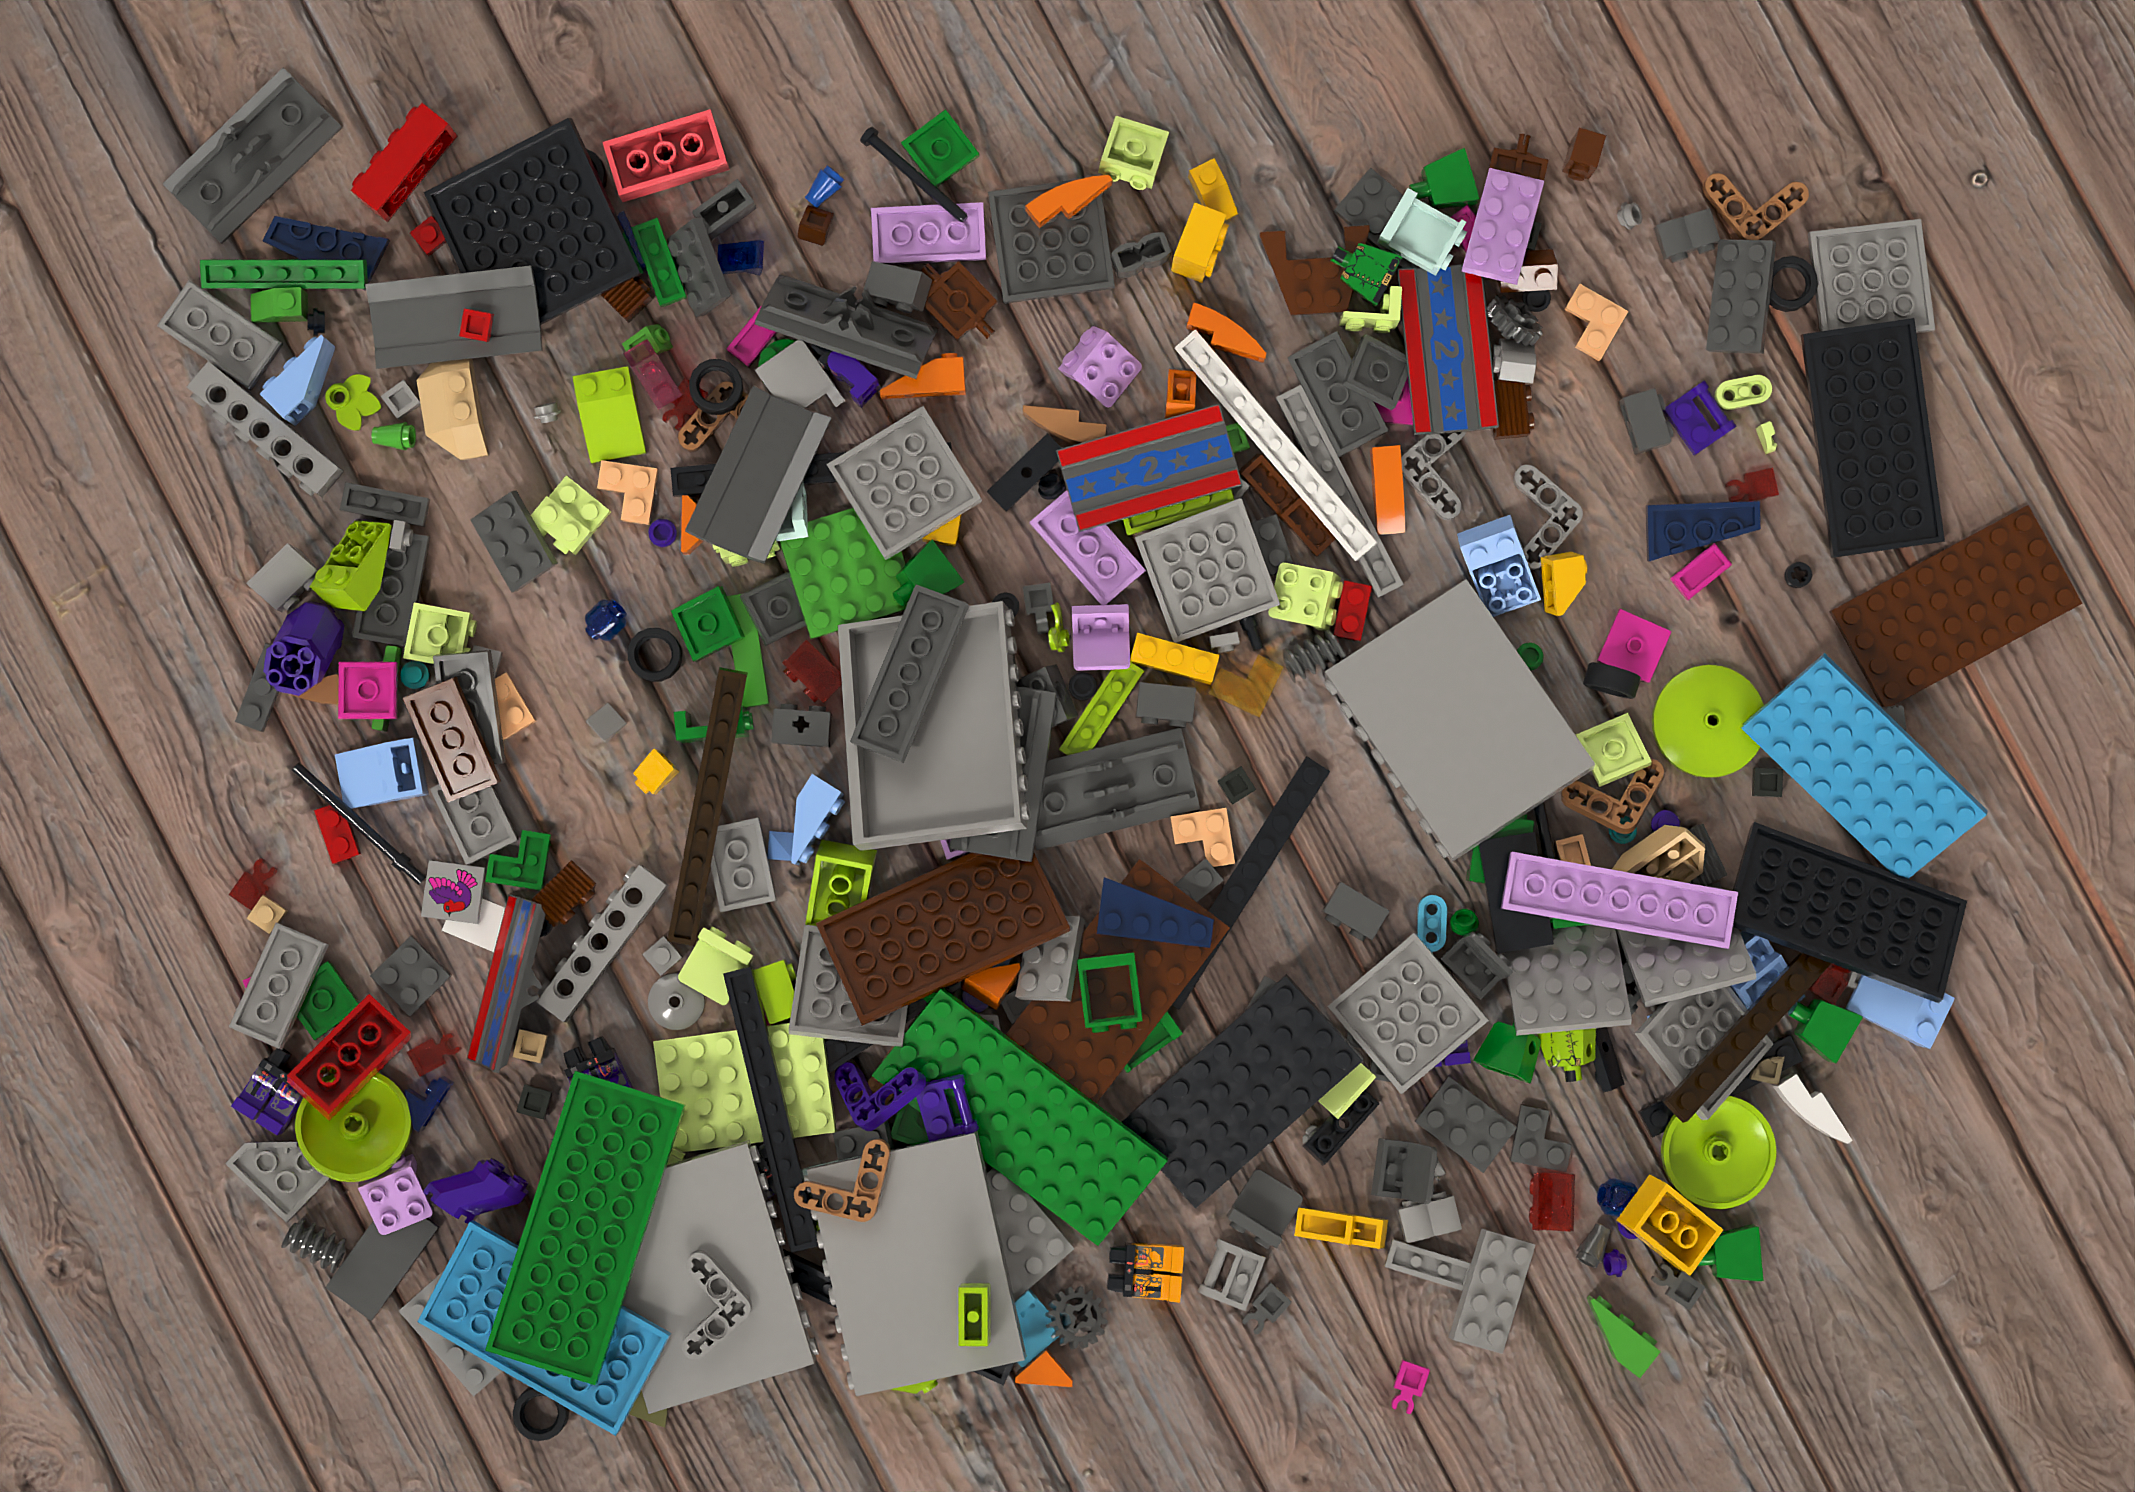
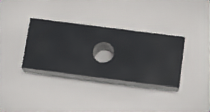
M1047 433L990 487L987 493L1007 512L1059 463L1056 450L1062 448ZM1024 469L1032 471V475L1029 478L1022 476L1021 473Z
M1607 1027L1596 1028L1595 1060L1593 1063L1596 1070L1595 1079L1604 1093L1625 1085Z
M1364 1090L1339 1119L1331 1113L1302 1146L1322 1166L1325 1165L1380 1103ZM1339 1120L1345 1123L1344 1129L1339 1126Z

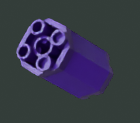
M308 601L286 616L273 644L266 649L263 669L266 674V680L277 691L300 696L322 681L336 651L342 646L345 627L341 619H337L335 616V611L331 605Z
M491 1158L486 1161L480 1160L473 1170L429 1182L423 1193L426 1196L432 1193L433 1196L430 1200L457 1219L461 1215L466 1216L467 1218L464 1222L469 1224L470 1221H475L479 1214L523 1202L529 1193L526 1189L529 1183L516 1174L513 1177L503 1171L505 1166L502 1163Z

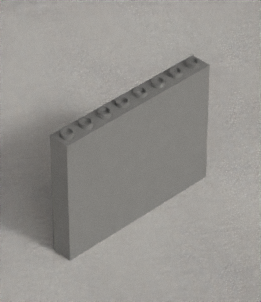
M1467 579L1325 671V678L1327 679L1323 682L1332 696L1338 695L1342 701L1339 706L1348 719L1353 717L1358 725L1355 730L1363 742L1367 740L1374 748L1371 751L1374 759L1379 765L1385 764L1389 770V773L1386 775L1395 788L1400 786L1406 795L1403 797V801L1411 812L1417 811L1422 818L1418 821L1427 835L1432 833L1438 842L1434 844L1443 859L1448 857L1451 862L1586 775L1595 767V763Z
M1003 601L969 606L904 763L850 742L902 616L838 625L853 845L862 851L1027 829V820L1030 819V807L1028 802H1025L1024 792L1028 791V781L1026 775H1023L1022 764L1026 763L1024 747H1020V736H1023L1024 730L1022 720L1018 719L1017 709L1021 708V697L1015 687V681H1019V671L1017 664L1013 662V654L1017 653L1015 637H1011V626L1015 624L1012 609H1009Z
M977 1131L891 1150L877 1212L869 1221L858 1222L811 1210L813 1220H818L820 1231L816 1232L818 1246L820 1249L824 1248L826 1259L822 1261L824 1274L826 1277L830 1276L832 1288H829L830 1301L832 1305L836 1304L838 1316H835L836 1329L838 1333H842L844 1344H841V1353L844 1362H849L851 1371L847 1373L848 1385L850 1390H855L856 1396L1024 1361L1026 1359V1350ZM885 1152L874 1153L873 1162L871 1164L866 1162L865 1167H875L882 1170V1165L876 1166L878 1158L884 1156ZM862 1156L807 1169L808 1175H804V1182L814 1181L854 1192ZM867 1172L864 1174L862 1182L867 1188H875L878 1184V1177L873 1172ZM807 1187V1192H811V1187ZM821 1189L820 1195L812 1193L813 1198L820 1199L817 1204L818 1206H822V1198L826 1190ZM833 1193L828 1197V1204L832 1209L838 1210L843 1206L844 1200L840 1194ZM849 1196V1205L845 1210L846 1213H850V1208L859 1209L861 1216H864L866 1212H871V1208L867 1207L866 1201H863L860 1205L852 1204L854 1197ZM961 1283H991V1342L988 1346H958V1287Z
M750 1140L666 1166L623 1301V1306L671 1333L642 1388L649 1414L812 1365L816 1361L815 1355L819 1354L815 1337L810 1339L807 1328L811 1327L809 1315L806 1310H801L799 1300L802 1299L800 1286L798 1283H793L790 1274L794 1272L790 1255L785 1256L782 1245L786 1244L782 1228H776L774 1218L777 1217L776 1207L773 1200L768 1201L765 1190L769 1189L765 1173L760 1174L757 1163L761 1162L759 1151L756 1145L751 1146ZM702 1250L709 1253L749 1297L752 1309L749 1316L699 1360H691L682 1352L684 1339L718 1308L716 1303L689 1275L686 1269V1263L690 1255ZM704 1258L701 1260L693 1259L695 1261L693 1268L696 1271L702 1269L707 1274L702 1278L705 1282H707L712 1274L717 1272L714 1268H712L710 1273L705 1269L706 1260ZM716 1278L711 1282V1288L715 1293L722 1294L727 1290V1283L721 1278ZM742 1301L740 1303L732 1302L734 1307L726 1315L731 1324L735 1323L731 1320V1317L736 1312L745 1313L743 1310L745 1303ZM713 1319L709 1323V1329L713 1334H721L725 1330V1324L720 1319ZM703 1329L699 1331L703 1333V1336L698 1341L689 1340L691 1343L689 1350L691 1352L697 1350L700 1353V1346L706 1339H708L710 1344L713 1342L706 1337Z

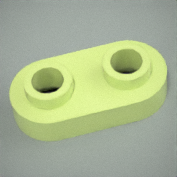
M1763 375L1728 380L1717 387L1715 401L1721 408L1726 410L1761 404L1770 397L1772 385L1769 379ZM1752 386H1758L1760 388L1759 395H1754L1752 393ZM1726 391L1732 393L1733 399L1731 401L1725 399L1724 393Z

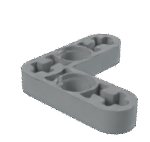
M1467 431L1460 432L1459 435L1455 432L1446 439L1451 442L1448 445L1440 434L1426 435L1401 457L1403 476L1437 516L1443 520H1452L1460 513L1461 501L1431 467V464L1460 441ZM1436 439L1439 441L1440 451L1436 454L1427 452L1425 449L1427 440ZM1406 458L1410 460L1417 459L1416 468L1420 472L1424 468L1428 471V473L1421 476L1418 482L1413 479L1418 475L1415 470H1407L1405 468L1407 465ZM1426 478L1434 479L1438 485L1437 491L1430 494L1426 493L1422 488L1423 480ZM1442 489L1447 493L1442 498L1447 503L1453 501L1455 504L1452 508L1453 514L1449 511L1444 513L1441 510L1444 505L1440 499L1436 503L1432 501L1433 498L1440 494Z
M1523 465L1513 475L1514 485L1551 516L1523 548L1526 559L1529 558L1526 553L1527 551L1534 552L1538 548L1539 544L1535 543L1536 539H1538L1543 547L1550 549L1548 553L1543 549L1538 554L1539 563L1534 561L1530 564L1528 562L1530 570H1535L1541 567V557L1552 555L1582 519L1583 511L1576 501L1532 465ZM1529 471L1533 474L1530 479L1535 484H1538L1539 480L1544 482V484L1533 494L1530 491L1534 488L1531 483L1522 484L1520 482L1522 479L1520 472L1526 474ZM1548 488L1554 491L1556 497L1553 503L1546 504L1541 500L1540 493L1543 489ZM1564 508L1566 510L1573 508L1575 510L1573 515L1576 519L1575 521L1569 519L1563 525L1568 528L1565 532L1561 525L1553 522V519L1556 518L1558 522L1561 521L1565 516L1562 510ZM1554 528L1558 531L1559 539L1556 543L1546 542L1543 536L1545 529Z
M702 1250L690 1255L686 1263V1269L689 1275L716 1303L718 1308L684 1339L682 1352L691 1360H699L740 1325L749 1316L752 1309L749 1297L709 1253ZM694 1258L697 1260L704 1258L706 1260L704 1267L709 1273L712 1268L717 1271L709 1277L707 1282L702 1279L707 1274L702 1269L696 1271L693 1268L695 1265ZM716 1278H721L727 1283V1290L722 1294L715 1293L711 1288V1282ZM732 1302H744L743 1310L745 1313L736 1312L731 1317V1320L735 1323L731 1324L726 1315L734 1307ZM713 1319L723 1321L725 1324L724 1332L713 1334L709 1329L710 1321ZM703 1329L706 1337L713 1342L710 1344L708 1339H706L700 1346V1353L697 1350L691 1352L689 1350L691 1345L689 1340L698 1341L703 1336V1333L699 1331Z

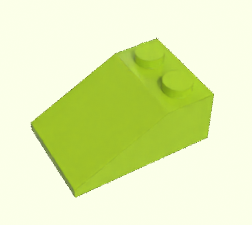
M626 366L572 376L591 464L601 462V460L609 461L647 454L631 369Z
M821 839L815 859L805 925L817 926V922L868 900L877 850L860 851L853 845Z

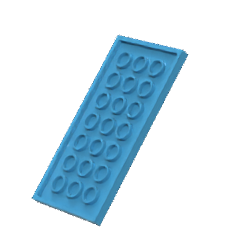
M1825 653L1742 724L1741 729L1880 863L1896 875L1909 879L1987 815L1988 810Z
M470 1221L417 1322L616 1436L671 1333L622 1305L597 1385L485 1351L518 1245L476 1221Z

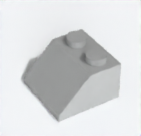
M287 543L246 584L273 608L283 613L285 610L290 611L299 603L300 599L298 597L305 590L308 592L312 590L309 586L315 579L319 569L300 549Z

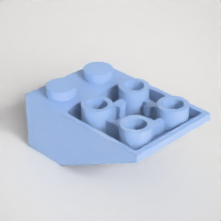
M322 335L318 338H311L305 344V350L298 357L294 356L283 366L284 371L279 376H273L263 385L264 390L260 393L285 420L294 426L316 407L335 350V346Z
M1511 515L1457 533L1462 554L1479 598L1493 617L1541 600Z
M402 739L335 754L342 799L351 809L429 795L419 739Z
M813 774L796 800L791 863L798 866L801 862H808L815 851L811 847L816 838L822 839L830 827L826 822L832 814L837 816L845 804V801L842 800L844 796L842 792Z

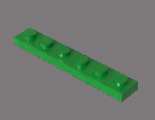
M367 259L200 260L201 288L301 287L302 289H365V284H368Z

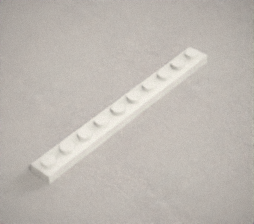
M1196 329L1175 347V350L1355 561H1358L1378 543Z

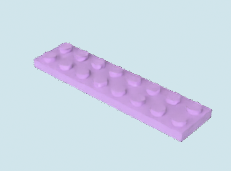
M1510 852L1501 909L1729 949L1738 892Z

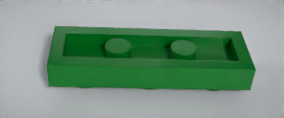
M655 218L631 227L660 307L686 299L685 290L668 248L659 219Z

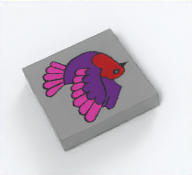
M429 860L421 917L479 924L486 868Z

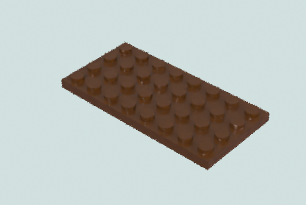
M2029 505L1829 612L1881 707H1887L1905 700L2083 603Z
M970 853L816 923L862 1026L929 996L940 988L951 986L1071 931L1035 853H1033L1032 862Z
M1140 859L1121 884L1214 919L1210 948L1097 934L1098 913L1082 934L1078 959L1135 953L1143 1021L1137 1022L1138 1028L1121 1029L1120 1024L1109 1025V1031L1092 1033V1027L1085 1028L1077 963L1071 1001L1032 1000L1006 1033V1036L1096 1104L1230 929L1225 923ZM1129 965L1086 970L1092 1020L1135 1015Z

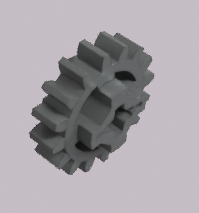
M1496 295L1486 307L1488 310L1487 315L1493 318L1491 322L1498 327L1501 335L1508 340L1512 338L1518 344L1522 342L1525 346L1529 344L1533 346L1543 334L1541 330L1543 327L1537 323L1538 319L1531 313L1528 306L1521 301L1517 303L1513 298L1508 300L1504 295L1501 297Z
M1082 1286L1077 1287L1075 1292L1072 1287H1068L1065 1289V1294L1063 1292L1055 1294L1057 1301L1052 1300L1048 1303L1053 1310L1045 1313V1316L1051 1318L1052 1321L1046 1325V1328H1054L1055 1331L1051 1337L1053 1339L1059 1336L1061 1338L1060 1346L1066 1345L1069 1342L1071 1350L1076 1349L1078 1344L1081 1349L1088 1347V1342L1091 1344L1098 1342L1096 1335L1101 1336L1105 1333L1100 1326L1108 1323V1320L1102 1318L1101 1315L1107 1309L1099 1308L1098 1304H1100L1102 1299L1100 1297L1094 1300L1092 1298L1093 1290L1084 1294ZM1068 1300H1079L1074 1306L1070 1303L1066 1304ZM1076 1312H1078L1077 1319L1080 1321L1079 1323L1075 1322L1076 1317L1075 1315H1073ZM1079 1330L1087 1332L1085 1336H1074Z

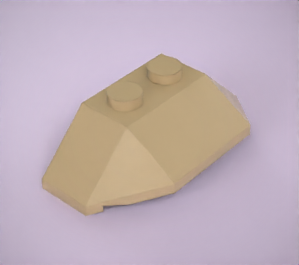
M472 358L430 363L416 380L426 436L460 460L489 456Z
M1664 825L1624 852L1612 870L1688 883L1703 873L1705 844L1684 827Z

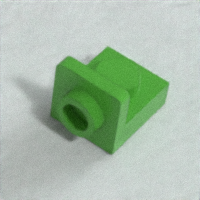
M659 324L644 327L622 343L636 368L642 367L661 352H666L673 348L668 332Z

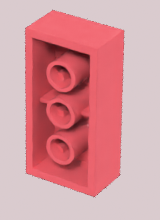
M711 109L602 142L617 192L622 202L730 170ZM696 143L697 151H689L691 149L690 145ZM665 152H669L671 155L667 161L662 159ZM638 160H642L645 163L640 169L636 167Z

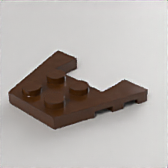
M1370 226L1344 227L1345 250L1354 253L1358 243L1366 245ZM1260 232V238L1291 316L1343 313V311H1348L1353 290L1340 280L1345 268L1331 262L1332 257L1287 260L1286 232Z

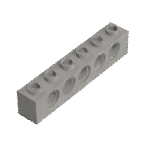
M209 361L188 384L187 388L193 392L190 397L203 408L206 404L213 408L215 411L212 415L224 425L230 422L237 428L233 433L246 443L252 440L258 445L255 449L256 452L268 461L272 457L280 463L277 469L288 478L294 475L302 481L298 486L310 496L316 493L323 497L344 472ZM225 389L226 398L222 402L216 403L215 394L217 391ZM242 407H247V417L240 421L237 420V411ZM263 425H268L270 429L269 434L265 438H259V428ZM289 442L291 444L290 453L286 456H281L279 453L280 446ZM311 460L313 463L312 470L307 474H303L301 472V465L303 462Z
M639 865L637 868L632 866L623 878L626 882L620 891L615 889L606 900L609 906L603 914L598 912L589 923V926L592 927L586 936L581 934L571 947L575 950L569 959L564 957L554 970L558 974L552 982L547 980L537 992L540 995L537 1003L562 1022H568L669 887L666 882L643 865ZM633 888H638L642 892V900L638 904H632L628 899V893ZM615 911H621L625 915V922L620 927L614 926L611 922V916ZM600 933L604 934L608 939V945L603 950L597 949L594 945V939ZM582 956L587 957L591 962L590 969L585 973L577 968V961ZM564 979L570 980L574 985L573 992L568 996L564 995L560 990V984Z

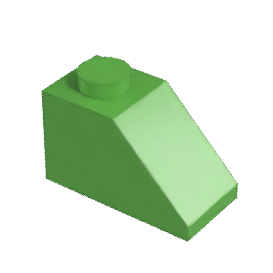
M301 287L272 288L251 294L252 323L307 321L308 293Z

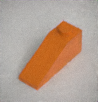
M957 353L941 354V358L933 359L921 366L916 379L905 375L880 390L881 399L966 395L963 357H958Z

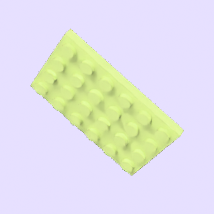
M790 1023L767 1026L794 1138L837 1132L825 1038L789 1034ZM737 1030L653 1041L660 1097L686 1105L673 1148L681 1152L727 1147L750 1140L751 1143L764 1142Z

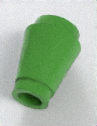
M403 422L374 427L371 437L373 444L407 450L415 445L416 431L413 425Z

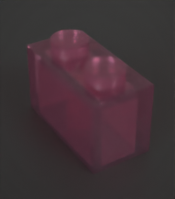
M648 339L623 353L658 410L682 396Z

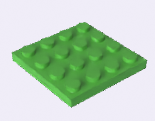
M854 508L808 521L809 537L779 541L810 639L837 632L838 625L875 620L905 611L907 604L901 606L893 597V592L902 586L896 579V574L905 565L902 552L900 551L885 560Z

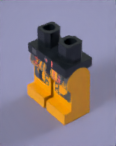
M1125 1242V1246L1110 1247L1109 1263L1124 1264L1123 1274L1108 1273L1107 1290L1120 1292L1123 1297L1158 1299L1180 1303L1182 1276L1173 1273H1182L1183 1245ZM1154 1271H1168L1171 1273H1160Z

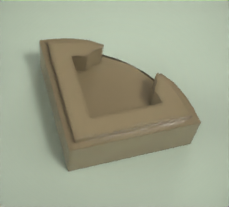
M1773 1056L1763 1059L1753 1068L1749 1079L1779 1085L1784 1057Z

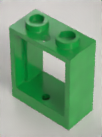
M1135 953L1077 959L1085 1028L1092 1027V1033L1109 1031V1025L1120 1024L1121 1029L1138 1028L1137 1022L1143 1021ZM1129 965L1135 1015L1092 1020L1086 970Z

